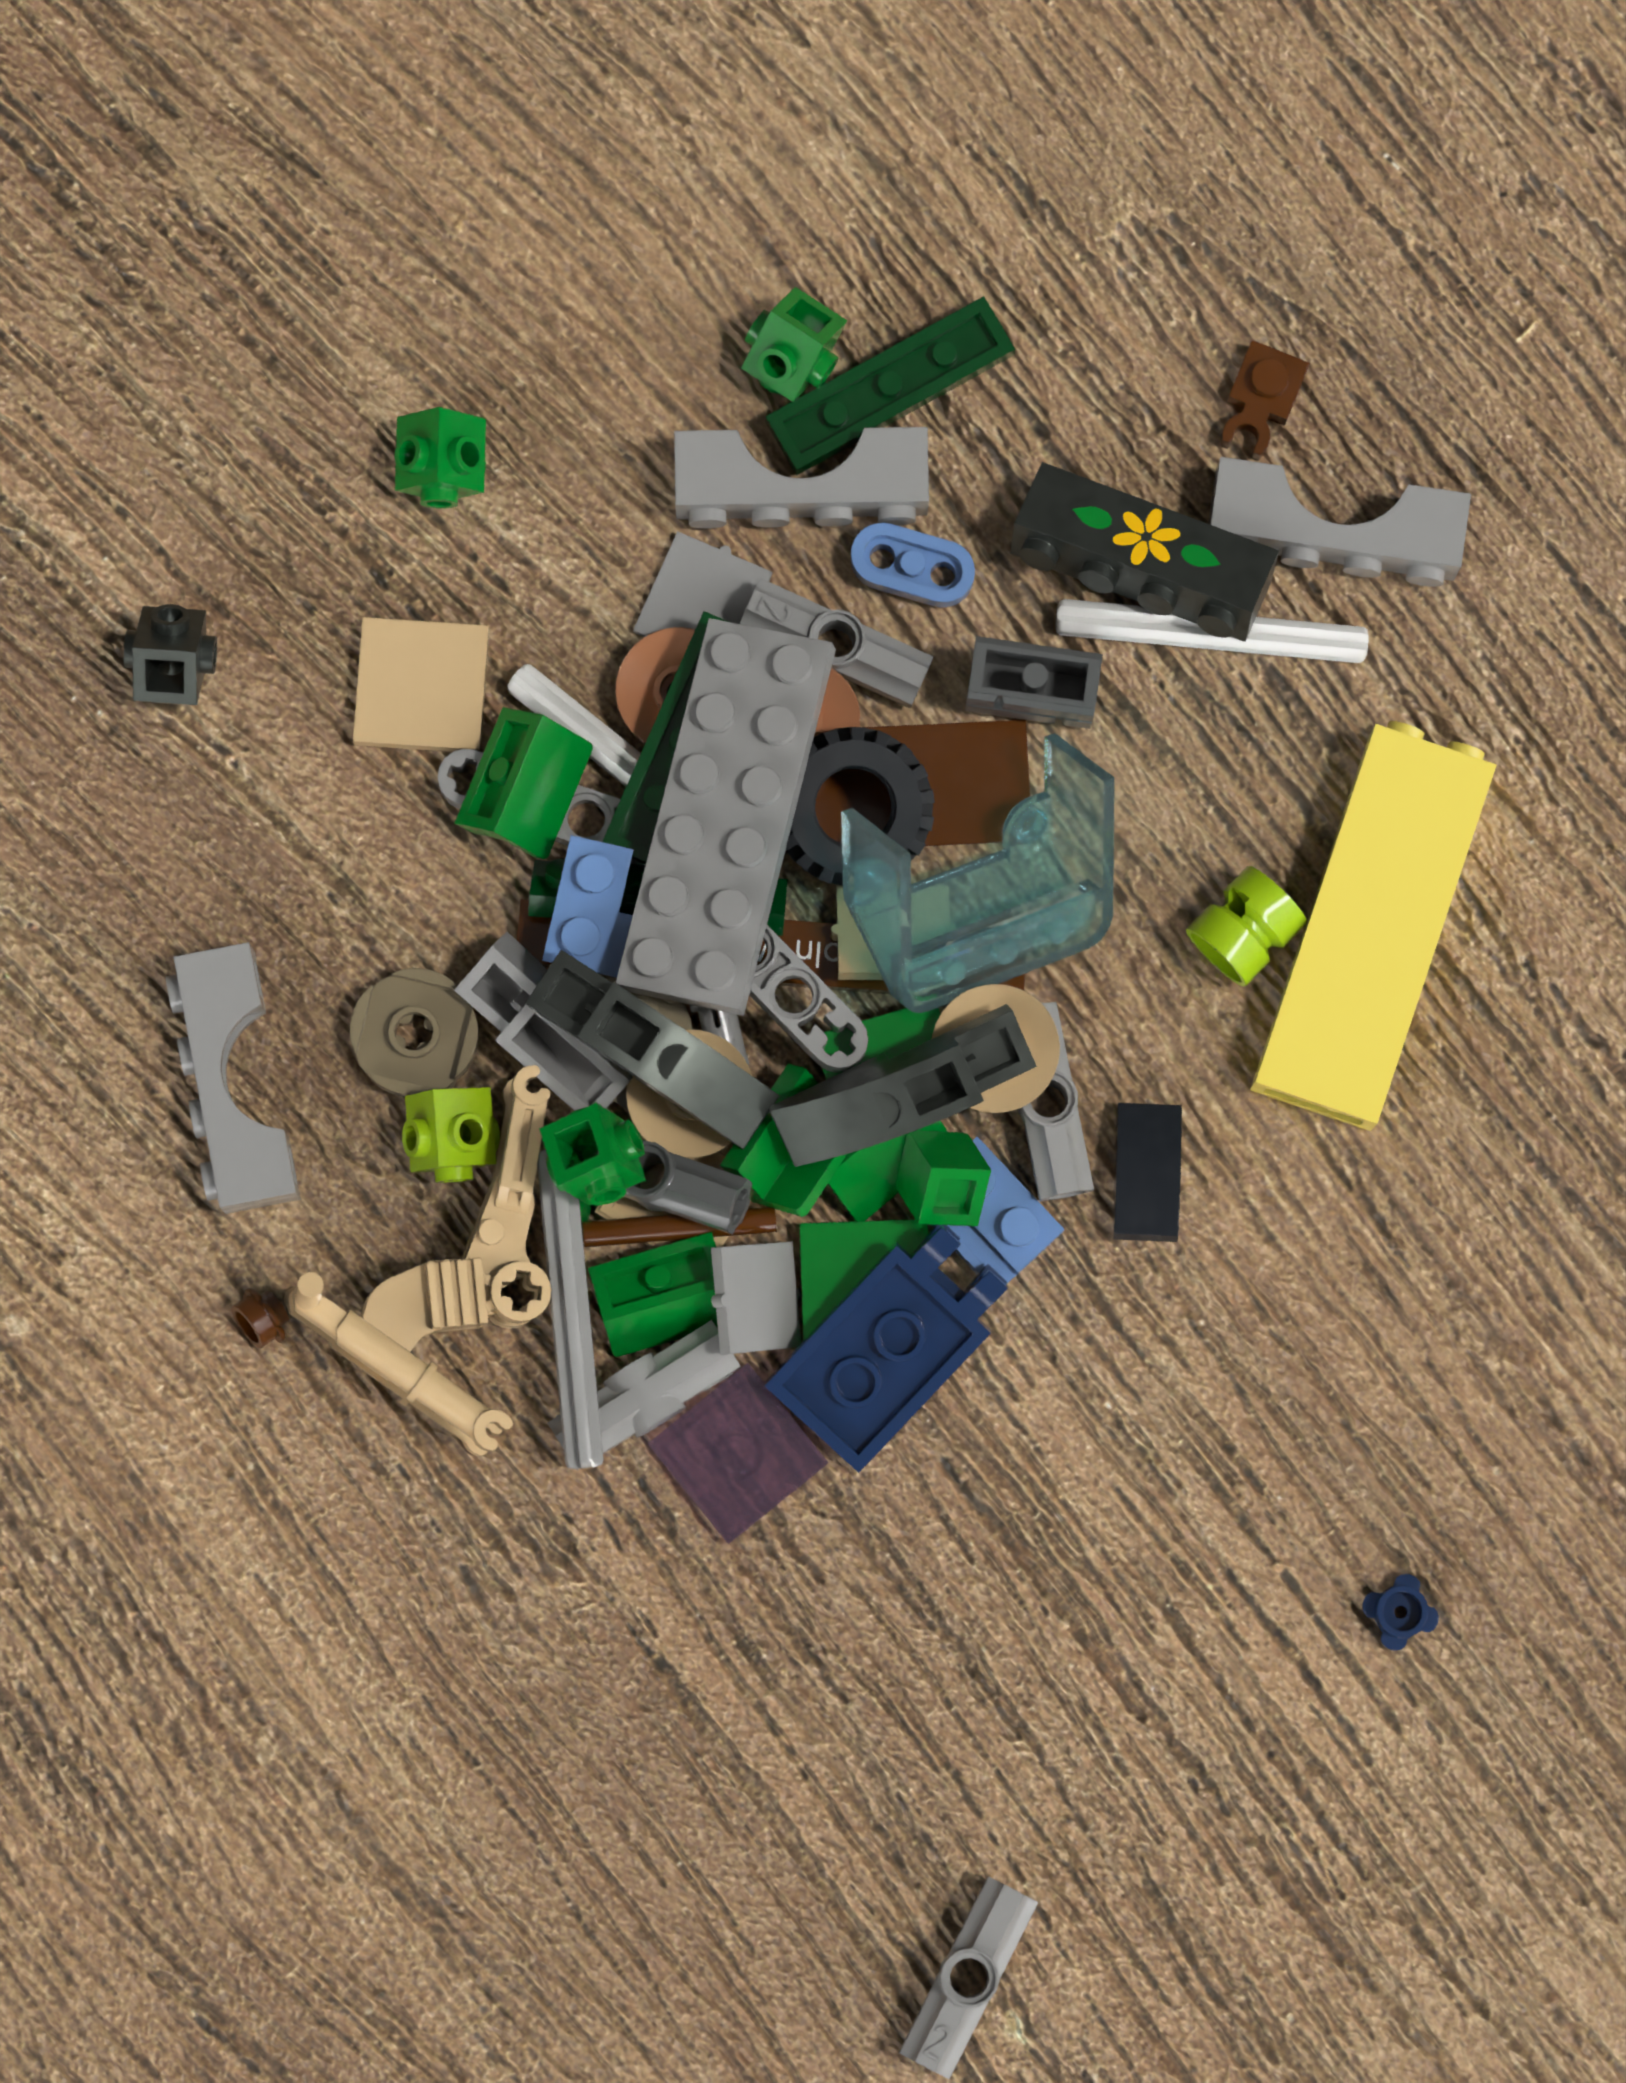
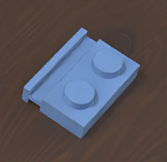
M976 1137L973 1139V1142L991 1169L978 1226H947L960 1237L959 1242L961 1245L955 1252L977 1275L989 1264L1007 1281V1285L1057 1239L1065 1229L993 1152Z

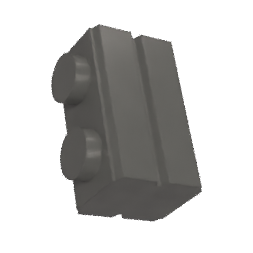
M976 636L965 711L1054 724L1057 719H1061L1065 726L1090 729L1095 713L1103 654Z

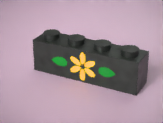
M1044 462L1041 463L1015 520L1010 554L1020 557L1027 565L1035 569L1058 571L1079 579L1083 585L1093 591L1119 594L1139 602L1143 608L1154 614H1172L1198 624L1203 631L1220 638L1233 637L1243 642L1247 640L1272 582L1279 552L1277 549Z

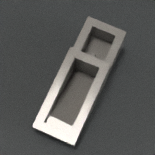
M506 932L491 946L454 991L501 1031L495 1041L524 1067L529 1065L538 1066L540 1073L537 1078L574 1111L594 1103L607 1108L631 1081L633 1076L525 1004L547 969L512 935Z

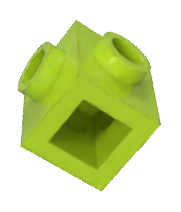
M491 1087L432 1089L405 1096L407 1120L403 1126L402 1143L404 1151L410 1159L411 1173L434 1172L435 1183L465 1182L474 1180L473 1169L497 1164L496 1151L500 1142V1130L497 1120L493 1117Z

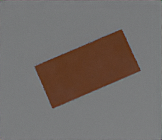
M1026 720L865 727L891 735L897 741L904 743L914 752L913 755L920 764H923L928 774L927 778L930 787L933 789L935 801L932 817H934L932 830H929L924 842L925 846L1033 841ZM862 769L841 770L831 775L819 789L815 803L816 817L823 831L833 840L848 845L863 844L877 837L887 825L891 813L890 796L885 785L874 774Z

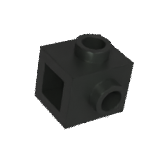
M165 604L158 607L143 606L137 630H127L124 641V667L133 668V701L197 705L204 673L214 674L217 662V636L206 635V610L186 609L175 604Z

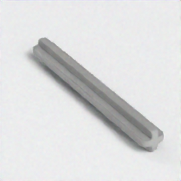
M545 1149L539 1152L537 1167L547 1274L551 1285L550 1307L565 1464L571 1469L594 1468L602 1465L604 1457L580 1201L565 1191L561 1192L555 1186L546 1166L547 1153Z

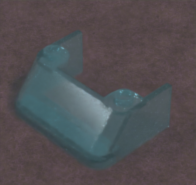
M1057 734L1045 736L1044 791L1023 799L1011 809L1003 826L1002 850L911 884V854L855 809L850 808L842 811L844 901L890 994L908 1010L915 1013H924L950 1003L957 996L974 987L1005 982L1089 949L1097 944L1107 933L1113 918L1115 777Z

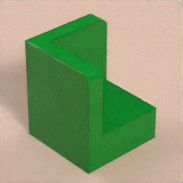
M913 1131L906 1136L896 1180V1189L917 1224L978 1226L991 1169L971 1137L966 1133Z

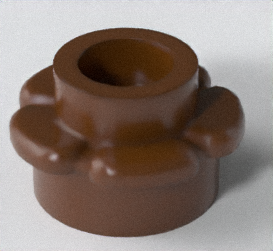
M252 1288L244 1290L243 1299L231 1307L233 1317L244 1335L259 1349L274 1339L279 1343L284 1341L285 1331L281 1326L289 1322V1316L279 1299L269 1290L264 1291L262 1294Z

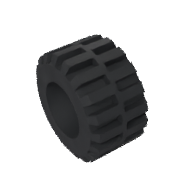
M865 727L837 728L816 735L810 749L786 846V851L792 859L816 878L844 887L873 886L885 882L886 879L895 874H900L909 867L908 864L916 855L919 856L926 845L924 842L929 830L931 831L934 817H932L933 803H935L933 789H931L927 778L928 774L923 764H920L913 755L914 752L904 743L891 737V735ZM862 769L874 774L885 785L890 796L891 813L887 825L877 837L863 844L848 845L833 840L823 831L816 817L815 803L819 789L831 775L841 770Z

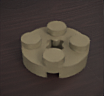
M407 968L391 973L392 976L383 978L375 986L372 985L359 998L350 1023V1041L364 1073L378 1087L402 1097L432 1089H451L457 1080L470 1068L479 1043V1026L472 1006L454 991L457 985L451 979L438 972L422 968ZM413 1016L425 1018L424 1028L429 1032H433L431 1041L429 1043L421 1042L417 1050L406 1049V1040L397 1035L399 1025H410Z

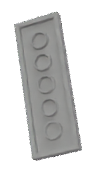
M709 618L616 979V984L626 991L744 1016L836 651L832 642Z

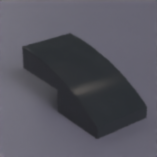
M1118 1103L1116 1113V1172L1114 1179V1240L1178 1241L1182 1105Z

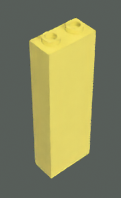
M1389 721L1387 727L1375 724L1368 737L1307 919V924L1305 925L1250 1088L1251 1091L1368 1131H1371L1378 1123L1497 764L1483 760L1485 753L1476 747L1451 741L1448 742L1446 748L1423 740L1425 733L1422 730L1397 721Z

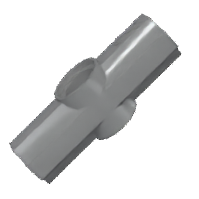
M760 578L740 621L741 625L818 639L821 634L829 630L844 632L852 641L853 649L845 656L834 657L832 668L839 672L846 680L908 708H911L933 660V656L861 624L859 619L850 612L839 609L830 610Z
M1056 1002L1042 1003L1055 1022L1060 1041L1058 1066L1048 1086L1056 1088L1062 1093L1065 1099V1110L1055 1117H1044L1032 1108L1031 1103L1018 1109L1024 1123L1039 1202L1059 1200L1094 1191L1077 1107L1078 1091L1071 1077Z
M712 1320L655 1356L652 1353L642 1356L603 1382L605 1387L597 1391L603 1454L633 1435L639 1438L664 1424L686 1408L684 1403L703 1391L711 1389L712 1386L730 1377L741 1368L734 1354L720 1355L718 1329ZM560 1414L549 1421L548 1425L564 1449Z
M987 1876L952 1948L941 1963L939 1973L899 2050L900 2054L950 2079L988 2002L996 1993L999 1980L1039 1902ZM972 1958L980 1961L987 1972V1981L984 1988L973 1996L960 1995L954 1991L951 1985L950 1974L952 1968L963 1959Z

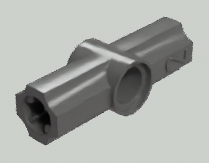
M643 1141L645 1154L639 1157L643 1173L651 1165L664 1164V1177L659 1184L650 1189H641L640 1183L626 1189L627 1193L623 1197L637 1201L641 1206L650 1211H666L733 1234L737 1226L743 1222L749 1207L751 1181L668 1152L656 1142Z

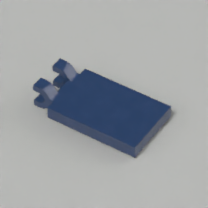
M936 1225L911 1255L896 1242L765 1381L764 1386L858 1473L991 1334V1329L979 1317L1008 1289L1007 1281L989 1264L979 1272L965 1291L938 1268L961 1245L959 1242L960 1237L947 1225Z

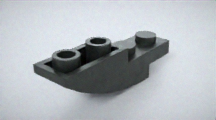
M560 950L525 1003L529 1008L630 1073L636 1080L743 1150L768 1114V1107L774 1105L779 1097L777 1093L694 1035L563 950Z
M1005 1004L891 1059L884 1052L768 1107L788 1154L794 1166L797 1167L865 1149L948 1118L983 1102L982 1092L1037 1066L1013 1010Z

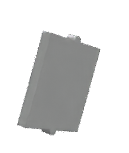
M677 531L636 622L633 633L646 637L651 633L666 628L685 627L696 629L703 611L731 623L740 624L760 578L769 582L773 572L732 555L729 546L724 545L718 549Z
M793 1241L711 1248L715 1295L712 1297L711 1303L716 1308L720 1355L798 1347L801 1344L798 1300L801 1298V1291L796 1287Z

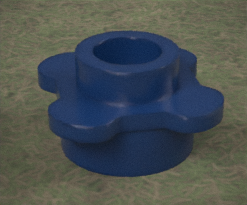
M1399 1575L1396 1577L1392 1587L1382 1593L1371 1592L1367 1594L1362 1603L1364 1615L1374 1619L1382 1632L1381 1643L1389 1650L1397 1651L1403 1649L1408 1638L1420 1631L1431 1632L1438 1625V1612L1435 1608L1428 1606L1425 1597L1419 1592L1420 1582L1413 1575ZM1398 1606H1403L1406 1609V1616L1402 1619L1397 1618L1394 1614L1395 1608Z

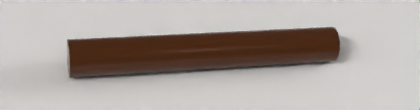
M770 1207L747 1209L743 1222L737 1226L733 1234L677 1215L583 1222L584 1247L685 1240L708 1232H712L713 1237L777 1232L775 1209Z

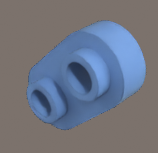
M875 523L860 531L852 544L851 566L853 572L863 584L870 588L935 607L954 606L963 601L972 589L975 577L973 559L964 547L955 542L890 523ZM877 550H887L893 555L894 562L888 568H877L870 560L871 555ZM939 567L948 568L954 574L955 579L947 586L936 585L930 576L933 570Z

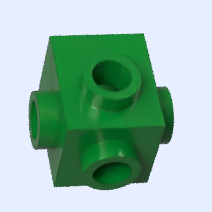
M794 287L770 312L764 309L752 324L745 337V342L750 344L752 348L741 369L757 378L759 383L768 391L783 395L794 402L810 385L819 389L834 370L839 357L831 351L848 320L797 287Z
M442 407L398 416L395 449V491L419 496L420 504L429 508H453L458 506V498L484 493L486 418Z
M598 1103L575 1110L567 1116L539 1128L547 1153L546 1166L553 1183L561 1192L565 1191L587 1205L598 1206L613 1203L625 1196L627 1188L646 1180L639 1157L644 1156L645 1149L638 1130L630 1120L625 1121Z

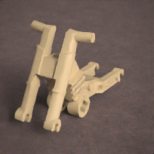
M536 1065L522 1068L502 1090L501 1101L504 1109L500 1126V1142L496 1151L497 1164L493 1166L491 1183L461 1259L428 1261L383 1281L366 1298L360 1316L350 1309L347 1312L324 1297L322 1295L323 1280L320 1275L314 1272L303 1274L299 1278L297 1286L287 1290L284 1295V1303L290 1315L326 1339L334 1351L401 1397L399 1403L406 1407L409 1403L460 1439L465 1449L475 1456H483L498 1447L496 1439L489 1437L486 1430L489 1434L496 1436L502 1430L506 1431L512 1427L513 1422L511 1418L500 1410H491L437 1372L438 1366L431 1361L427 1365L413 1355L411 1350L423 1337L436 1332L480 1329L482 1325L488 1323V1319L502 1328H518L536 1318L548 1306L551 1297L550 1281L541 1268L530 1262L525 1249L535 1204L533 1188L542 1139L539 1128L544 1126L547 1101L551 1095L550 1091L546 1088H541L537 1093H530L526 1089L530 1080L536 1078L540 1073V1068ZM514 1280H519V1290L521 1293L531 1294L530 1301L517 1311L512 1310L513 1301L510 1297L501 1296V1289Z

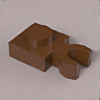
M1252 340L1227 400V403L1242 408L1243 411L1231 417L1225 424L1221 436V446L1228 449L1235 433L1241 430L1250 431L1257 440L1251 458L1259 461L1264 456L1270 442V429L1266 423L1269 419L1285 426L1310 363Z

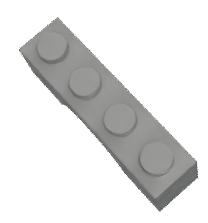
M928 427L864 428L856 448L841 465L828 473L811 478L785 477L768 470L749 453L738 430L674 431L676 520L689 519V526L719 528L727 524V519L752 518V525L772 528L790 524V518L815 517V524L835 527L853 523V517L878 516V523H890L898 526L912 524L916 522V516H927Z
M1220 457L1215 471L1208 524L1279 550L1278 555H1281V562L1289 566L1316 568L1319 561L1342 564L1344 565L1343 571L1354 576L1379 577L1381 576V570L1406 574V581L1412 584L1437 587L1442 586L1444 580L1454 581L1461 569L1471 493L1408 484L1398 502L1380 517L1361 524H1336L1315 516L1301 505L1289 487L1283 466Z
M247 942L174 956L176 974L166 976V985L173 1014L184 1012L188 1036L177 1038V1044L184 1076L195 1074L199 1099L189 1100V1110L195 1137H207L211 1161L200 1163L207 1201L218 1199L220 1209L225 1214L301 1200L289 1136L283 1129L262 1125L243 1114L234 1104L227 1083V1064L234 1043L250 1024L266 1014L255 951L251 944Z

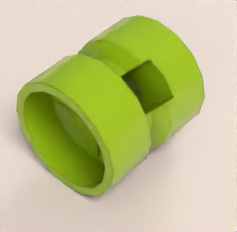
M1247 866L1223 890L1225 903L1222 906L1210 904L1186 928L1188 937L1198 950L1224 975L1243 987H1246L1270 962L1268 949L1271 946L1284 948L1307 924L1305 915L1286 892L1272 879L1253 866Z

